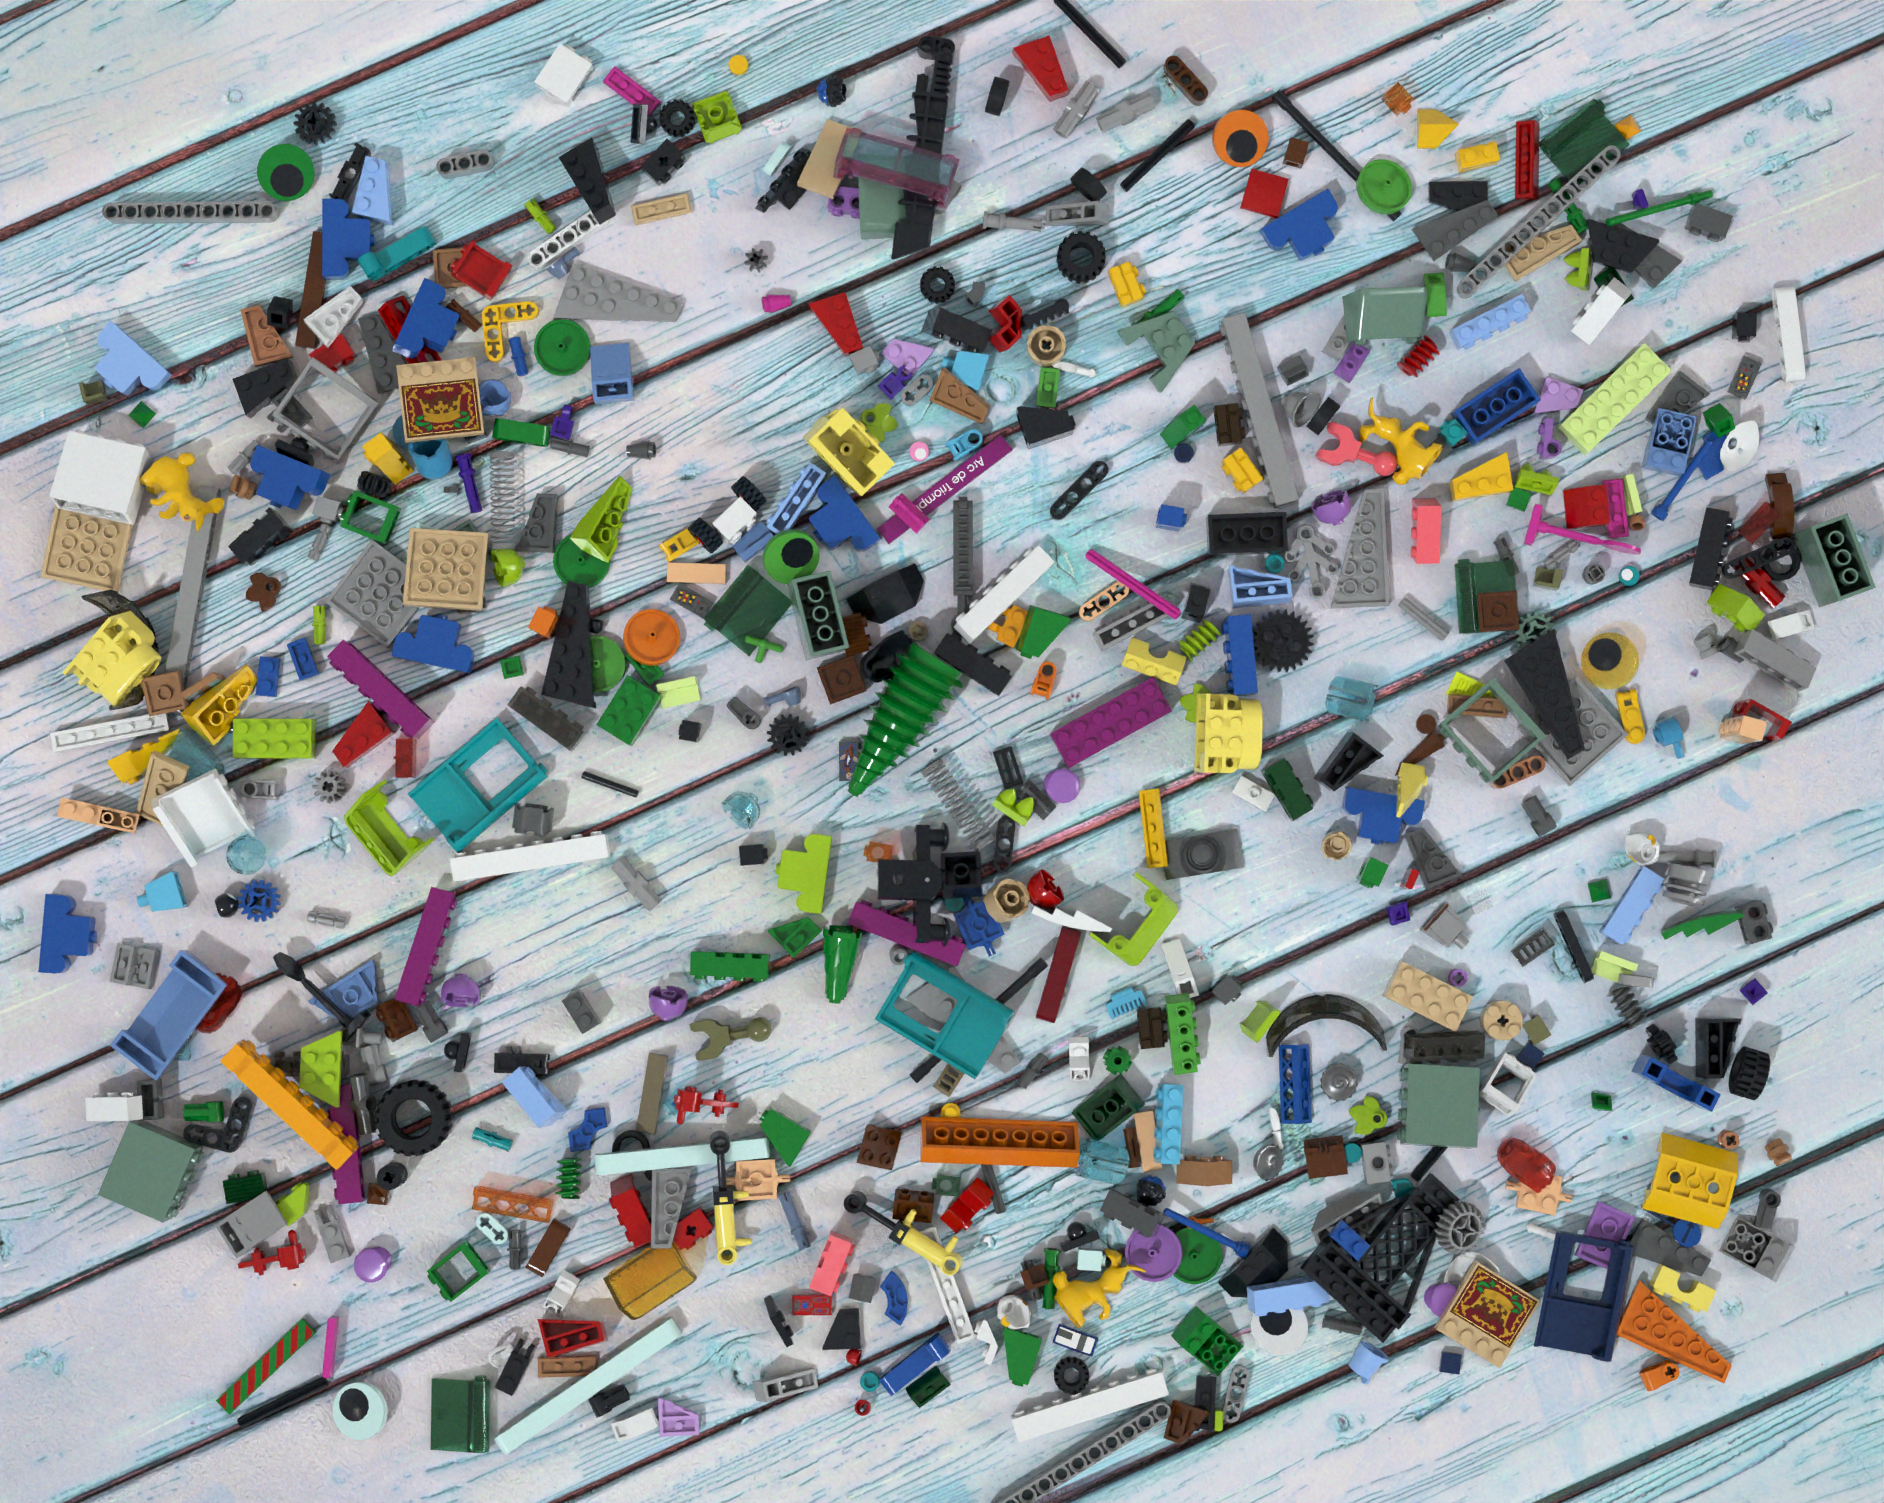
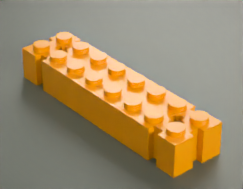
M243 1039L236 1043L220 1062L231 1072L233 1071L240 1081L318 1154H321L335 1170L339 1169L359 1148L356 1139L351 1135L346 1137L342 1133V1126L336 1121L332 1122L324 1109H318L313 1104L314 1100L309 1095H303L295 1082H289L284 1077L285 1073L280 1068H274L270 1064L271 1060L265 1054L259 1055L255 1051L257 1047L250 1040L246 1041Z

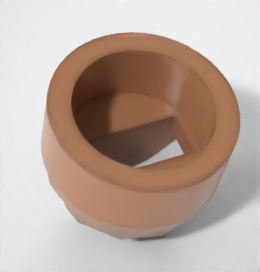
M1633 514L1630 517V529L1642 530L1645 528V519L1641 514L1636 516Z

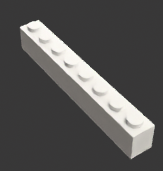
M602 831L590 832L589 837L577 834L571 835L570 840L564 841L563 837L552 838L551 843L545 844L544 840L533 841L532 846L526 847L524 843L514 844L513 849L505 850V846L493 848L494 852L486 853V849L476 850L474 855L467 856L466 852L457 853L455 858H450L453 882L609 858L611 856L607 834H602Z
M1151 1368L1145 1371L1146 1374L1140 1376L1132 1374L1126 1377L1127 1380L1121 1382L1113 1380L1108 1382V1386L1102 1388L1094 1386L1089 1389V1392L1083 1394L1081 1391L1080 1393L1076 1392L1071 1394V1398L1063 1400L1061 1397L1052 1400V1404L1046 1406L1042 1403L1033 1406V1410L1027 1412L1025 1409L1014 1412V1416H1011V1421L1018 1443L1169 1395L1161 1369Z

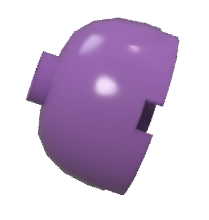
M1341 490L1329 492L1320 496L1323 500L1316 502L1315 499L1311 503L1316 518L1320 522L1333 524L1334 526L1343 523V519L1351 511V502L1347 490L1344 493Z
M455 974V977H451L444 982L440 1002L443 1003L445 1001V1005L451 1007H467L466 1003L473 1002V1006L480 1002L479 986L472 978L467 977L466 974Z
M656 986L649 991V1007L662 1020L670 1021L672 1018L680 1016L687 1007L688 994L682 988L667 986V989H660V986Z

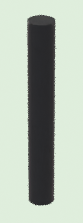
M586 771L583 772L581 777L582 779L637 798L639 790Z

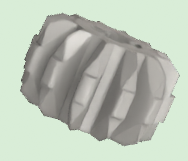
M328 770L327 776L324 772L320 773L322 779L315 777L314 780L319 784L313 785L312 788L318 789L314 795H321L319 801L323 802L326 799L327 803L331 804L332 798L335 802L339 801L337 795L344 797L345 794L341 792V789H347V786L341 785L345 779H338L340 773L336 772L333 775V772ZM327 783L333 784L334 787H331L332 791L326 790V787H328Z

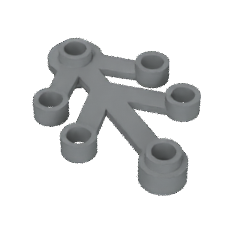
M1303 524L1296 531L1297 541L1290 551H1287L1284 555L1285 561L1292 563L1296 559V553L1304 544L1305 553L1296 567L1288 573V578L1292 582L1297 581L1300 578V573L1308 564L1312 584L1309 588V594L1312 598L1319 599L1324 596L1325 587L1319 583L1316 562L1324 567L1330 575L1338 571V565L1313 551L1312 543L1320 547L1327 556L1333 554L1335 548L1332 544L1326 543L1317 537L1313 526ZM1308 531L1309 536L1303 537L1302 532ZM1326 546H1330L1332 548L1331 553H1327L1325 551ZM1288 553L1293 554V560L1287 559ZM1330 565L1335 566V572L1329 571ZM1295 572L1297 579H1292L1290 574ZM1319 588L1320 594H1314L1313 589Z

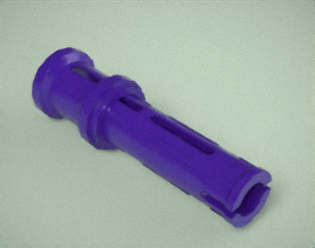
M467 453L458 455L454 459L458 463L460 471L458 475L464 483L470 513L473 514L481 512L483 509L475 483L474 475L476 470L472 466V454Z

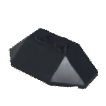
M914 563L870 584L846 600L853 613L861 612V616L865 615L866 620L883 624L916 606L924 579Z
M1273 1227L1249 1250L1246 1257L1241 1258L1217 1283L1231 1297L1247 1298L1248 1286L1277 1282L1288 1271L1287 1241Z

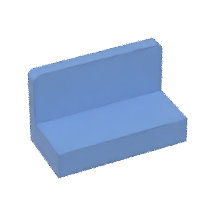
M760 522L749 532L742 535L741 540L735 545L732 544V546L744 563H746L764 550L773 534L763 522Z

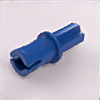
M513 337L508 339L512 352L511 359L514 360L517 375L521 377L528 375L525 360L526 353L523 352L521 338Z

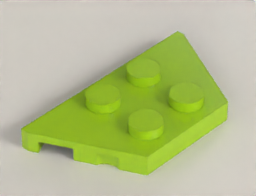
M341 1030L301 1048L299 1088L334 1107H340L343 1031Z

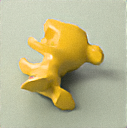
M1373 397L1370 398L1368 416L1374 423L1361 425L1359 442L1363 444L1371 433L1378 435L1381 439L1390 441L1396 450L1397 464L1401 469L1393 474L1394 482L1398 485H1404L1410 478L1419 480L1442 452V444L1433 443L1430 447L1425 448L1414 436L1419 429L1423 431L1429 430V426L1422 421L1414 422L1405 431L1401 427V420L1396 417L1376 415L1373 410Z
M182 453L178 458L164 456L157 460L141 476L140 484L147 486L146 490L149 493L159 495L162 490L165 492L159 499H150L151 504L162 506L171 501L166 511L159 512L160 518L171 519L179 512V516L185 522L196 520V530L199 531L203 526L205 515L209 513L218 514L223 509L225 501L220 497L204 502L200 498L193 497L189 489L190 476L188 472V467L192 466L196 461L192 453Z
M1107 1248L1104 1252L1112 1263L1099 1279L1090 1282L1084 1280L1068 1281L1067 1274L1064 1271H1059L1053 1276V1283L1057 1288L1054 1298L1077 1328H1082L1086 1321L1082 1314L1083 1311L1097 1303L1103 1308L1099 1319H1108L1111 1307L1105 1296L1111 1293L1118 1294L1122 1290L1126 1274L1130 1270L1146 1273V1270L1134 1264H1127L1121 1267L1122 1254Z

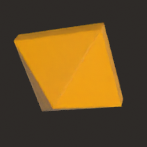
M1631 115L1614 125L1623 141L1641 132Z

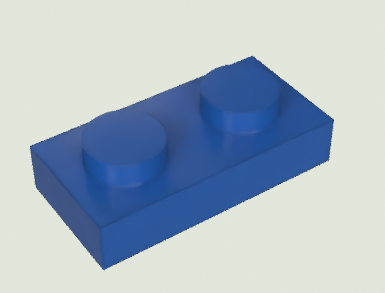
M304 637L288 643L287 647L299 680L303 681L319 675L307 638Z
M260 656L256 695L277 697L280 658Z
M1342 1220L1328 1234L1357 1261L1370 1247L1364 1239Z

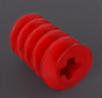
M1426 335L1423 337L1424 340H1419L1418 345L1413 346V351L1407 352L1408 357L1403 356L1402 362H1397L1399 369L1407 376L1417 378L1416 370L1423 372L1424 370L1421 365L1423 364L1428 367L1427 359L1434 361L1435 359L1432 354L1440 355L1436 344Z

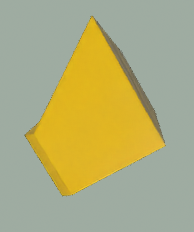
M1417 109V149H1437L1459 123L1437 109Z

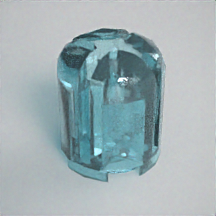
M1342 676L1335 677L1330 682L1329 692L1367 702L1364 703L1327 694L1325 701L1327 711L1331 714L1369 723L1370 720L1366 718L1368 713L1372 714L1376 694L1373 693L1374 687L1378 688V685Z
M238 837L228 846L226 853L227 863L236 873L243 875L254 874L265 864L266 848L255 837ZM247 849L250 854L252 853V858L249 861H244V857L240 856L241 852H244L243 850Z
M1084 1138L1086 1143L1084 1147H1080L1078 1161L1080 1167L1079 1174L1076 1173V1176L1110 1184L1121 1183L1127 1175V1170L1122 1167L1091 1160L1096 1159L1129 1166L1130 1158L1127 1149L1123 1146Z

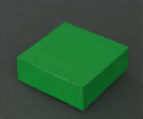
M1513 486V491L1509 494L1506 506L1525 512L1531 493Z
M520 656L500 660L504 679L524 675Z

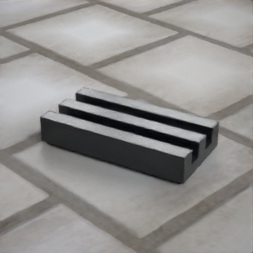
M1012 746L994 751L993 755L1004 789L1023 784ZM1008 751L1018 779L1016 782H1014L1005 754ZM998 754H1002L1010 784L1006 782Z

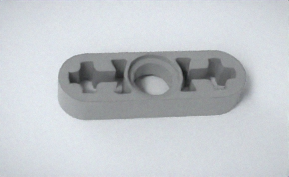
M1236 1365L1232 1368L1222 1411L1223 1418L1229 1423H1234L1240 1418L1249 1380V1371L1243 1365ZM1240 1369L1245 1374V1377L1240 1378V1384H1243V1387L1238 1384H1232L1233 1381L1237 1383L1238 1377L1235 1375V1372H1239ZM1234 1388L1241 1391V1396L1238 1399L1230 1397V1392ZM1228 1401L1239 1403V1406L1234 1404L1233 1410L1236 1415H1232L1231 1418L1226 1413V1411L1231 1409V1403H1228Z

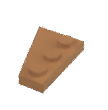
M943 366L929 401L983 424L991 405Z

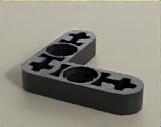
M239 1097L234 1100L224 1132L199 1124H190L184 1129V1138L189 1142L227 1153L237 1151L241 1145L252 1108L251 1101L247 1097ZM242 1100L244 1101V1105L247 1106V1108L242 1109L240 1114L245 1115L244 1118L241 1116H234V1112L236 1114L239 1113L240 1107L237 1106V1104L241 1103ZM234 1119L240 1120L242 1124L239 1130H234L231 1126ZM196 1128L195 1132L203 1133V1130L205 1132L203 1136L196 1135L192 1138L189 1130ZM229 1132L239 1134V1136H234L233 1143H235V1146L231 1148L226 1144V1141L232 1138V1134L229 1135ZM209 1133L217 1135V1141L214 1144L207 1141Z

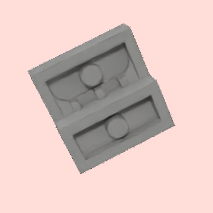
M117 943L110 982L152 989L159 951Z

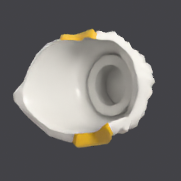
M1645 832L1627 834L1625 850L1628 857L1634 863L1645 866L1653 864L1658 860L1660 844L1653 835Z
M1015 1294L1002 1297L997 1307V1316L1001 1324L1013 1330L1028 1328L1030 1324L1029 1305L1018 1295L1015 1296Z

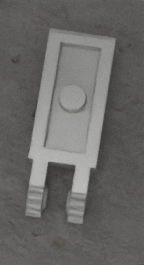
M329 1205L326 1206V1212L330 1222H324L322 1212L319 1209L315 1210L314 1213L330 1263L350 1257V1252L339 1220L336 1219L333 1208Z

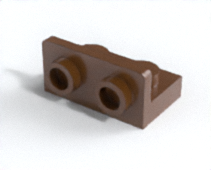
M393 998L376 1007V1016L380 1022H383L385 1035L392 1042L418 1030L405 1003L398 1002Z
M906 1188L896 1189L892 1219H905L911 1209H914L917 1212L913 1220L914 1222L931 1223L934 1193L913 1191Z

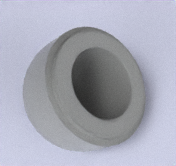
M898 944L890 949L889 957L893 964L901 965L904 964V958L909 952L905 946ZM898 953H904V957L901 960L895 958Z

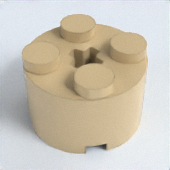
M1041 325L1035 328L1027 340L1026 349L1028 357L1034 364L1040 367H1052V365L1057 364L1062 360L1066 349L1064 334L1054 326ZM1043 343H1045L1046 345L1048 343L1050 344L1049 350L1047 348H1042Z
M1005 879L987 891L983 902L987 912L996 922H1009L1023 915L1028 910L1030 895L1023 883L1012 879Z
M1495 1000L1484 1007L1480 1013L1479 1021L1481 1028L1489 1037L1497 1040H1509L1519 1034L1523 1024V1017L1519 1008L1513 1003ZM1501 1016L1505 1018V1022H1502V1025L1497 1022V1019H1500Z

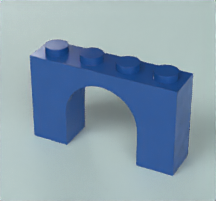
M1639 1055L1632 1069L1633 1073L1701 1109L1713 1111L1721 1094L1679 1075L1667 1068V1065L1650 1056Z

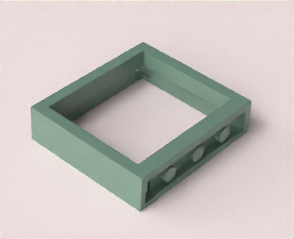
M1494 677L1439 724V732L1446 739L1449 737L1453 742V748L1459 754L1462 752L1466 756L1465 761L1472 768L1475 767L1480 772V778L1485 783L1489 782L1490 784L1496 781L1546 737ZM1488 690L1492 692L1534 739L1493 775L1448 726Z

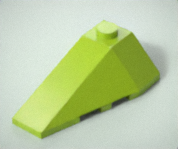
M619 476L579 521L570 537L581 550L604 562H609L617 548L619 540L616 538L619 529H622L623 526L621 522L623 511L627 510L632 492V487L622 476Z

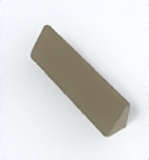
M649 1053L636 1127L637 1131L650 1134L656 1133L668 1062L667 1055Z

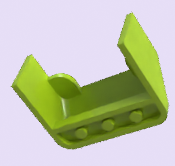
M384 779L358 798L344 815V821L387 875L394 876L422 854L434 839L431 837L423 843L416 836H412L409 839L385 811L387 797L380 791L387 783Z
M1134 872L1132 876L1148 887L1144 895V901L1153 909L1130 941L1121 935H1116L1108 943H1105L1092 932L1088 934L1130 966H1137L1142 962L1178 913V906L1171 898L1140 874Z

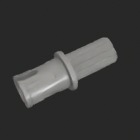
M254 440L242 452H239L240 455L228 466V469L236 475L248 462H251L250 460L256 445H259Z

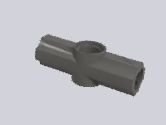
M367 1073L351 1075L353 1097L350 1100V1108L352 1112L356 1113L359 1134L374 1133L376 1129L373 1111L376 1109L377 1102L376 1098L370 1094Z

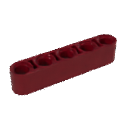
M1062 926L1038 1006L1037 1019L1055 1023L1081 931Z

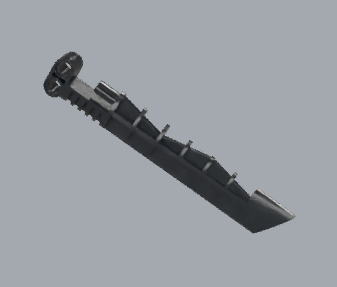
M924 36L920 39L917 53L921 58L934 60L931 91L927 92L929 76L917 74L916 89L912 93L915 113L909 114V118L916 120L917 135H908L906 139L916 142L912 156L904 157V161L909 162L904 178L901 179L904 200H899L898 204L905 206L907 223L896 222L891 256L893 260L930 247L949 99L946 93L950 91L947 86H950L948 79L951 78L949 72L952 71L950 65L953 64L955 51L954 42L946 38ZM922 45H929L931 50H924ZM947 47L951 52L943 53L941 48Z

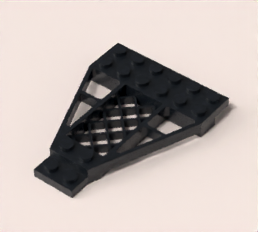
M1429 1173L1418 1188L1412 1187L1347 1224L1352 1229L1357 1228L1365 1236V1241L1370 1245L1359 1261L1353 1257L1349 1258L1333 1243L1334 1240L1328 1235L1316 1247L1300 1269L1380 1342L1384 1343L1394 1329L1397 1328L1399 1330L1411 1316L1409 1312L1436 1239L1437 1233L1434 1229L1438 1225L1435 1222L1440 1220L1439 1215L1444 1213L1443 1208L1448 1209L1449 1204H1454L1455 1201L1458 1202L1459 1198L1433 1174ZM1390 1209L1370 1234L1361 1227L1365 1222ZM1411 1212V1222L1403 1223V1213ZM1416 1215H1417L1422 1221H1417V1222H1416ZM1398 1218V1224H1393V1222ZM1417 1225H1424V1232L1421 1235H1416ZM1411 1226V1236L1404 1237L1403 1227ZM1390 1228H1398V1237L1391 1238ZM1385 1233L1386 1239H1380ZM1406 1240L1412 1241V1246L1409 1250H1404V1241ZM1399 1241V1251L1391 1252V1242ZM1379 1243H1386L1385 1253H1378ZM1373 1248V1254H1368ZM1423 1250L1413 1276L1407 1268ZM1399 1255L1397 1265L1391 1266V1256ZM1378 1257H1386V1266L1379 1267ZM1373 1258V1268H1366L1365 1259ZM1387 1270V1277L1379 1281V1271ZM1367 1272H1374V1280ZM1405 1273L1412 1279V1283L1404 1305L1401 1306L1388 1294V1291L1401 1275Z

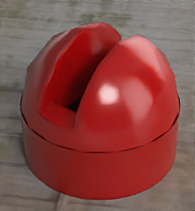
M857 1349L849 1350L846 1354L847 1362L857 1366L860 1362L862 1351Z
M867 1400L856 1402L855 1412L858 1415L865 1416L870 1413L871 1404ZM866 1403L867 1407L864 1409L863 1412H861L860 1410Z

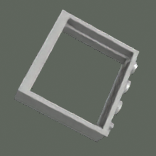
M312 357L272 416L275 417L274 421L280 426L284 427V425L290 427V432L298 438L301 436L308 440L307 444L314 449L319 447L324 450L323 455L333 461L334 458L340 459L377 406L378 401ZM312 367L368 405L337 451L281 413Z

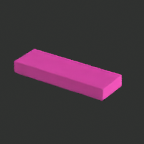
M615 66L603 80L605 85L630 104L648 105L647 115L651 116L661 103L660 100Z
M1623 479L1603 480L1602 485L1606 484L1610 518V524L1607 525L1608 539L1629 537Z
M331 1316L327 1320L323 1378H331L334 1375L339 1316Z

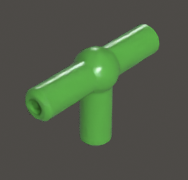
M749 635L745 638L746 643L759 646L755 658L757 663H762L766 649L782 653L784 648L782 645L769 642L767 639H759Z

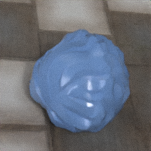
M495 379L481 381L478 386L482 414L484 416L504 415L509 410L511 404V393L506 385Z

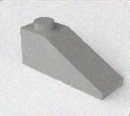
M1100 201L1046 206V226H1097L1109 224V205Z
M815 1368L752 1381L756 1401L769 1402L818 1388Z

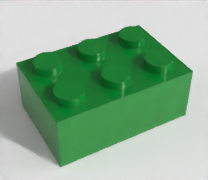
M627 675L596 725L629 746H633L663 696Z

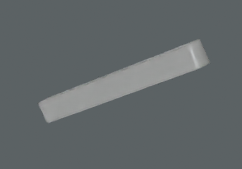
M268 201L110 202L103 206L102 215L114 224L271 223L278 219L279 211ZM193 208L195 210L194 214L187 217L188 210ZM213 208V215L206 216L207 210ZM229 208H233V214L226 216V211ZM248 208H253V213L250 216H245V211ZM267 208H272L273 211L271 215L265 216V210ZM116 209V215L114 217H110L109 214L111 210ZM132 209H136L135 216L129 217V212ZM151 209H155V215L148 217V212ZM175 209V214L168 217V211Z

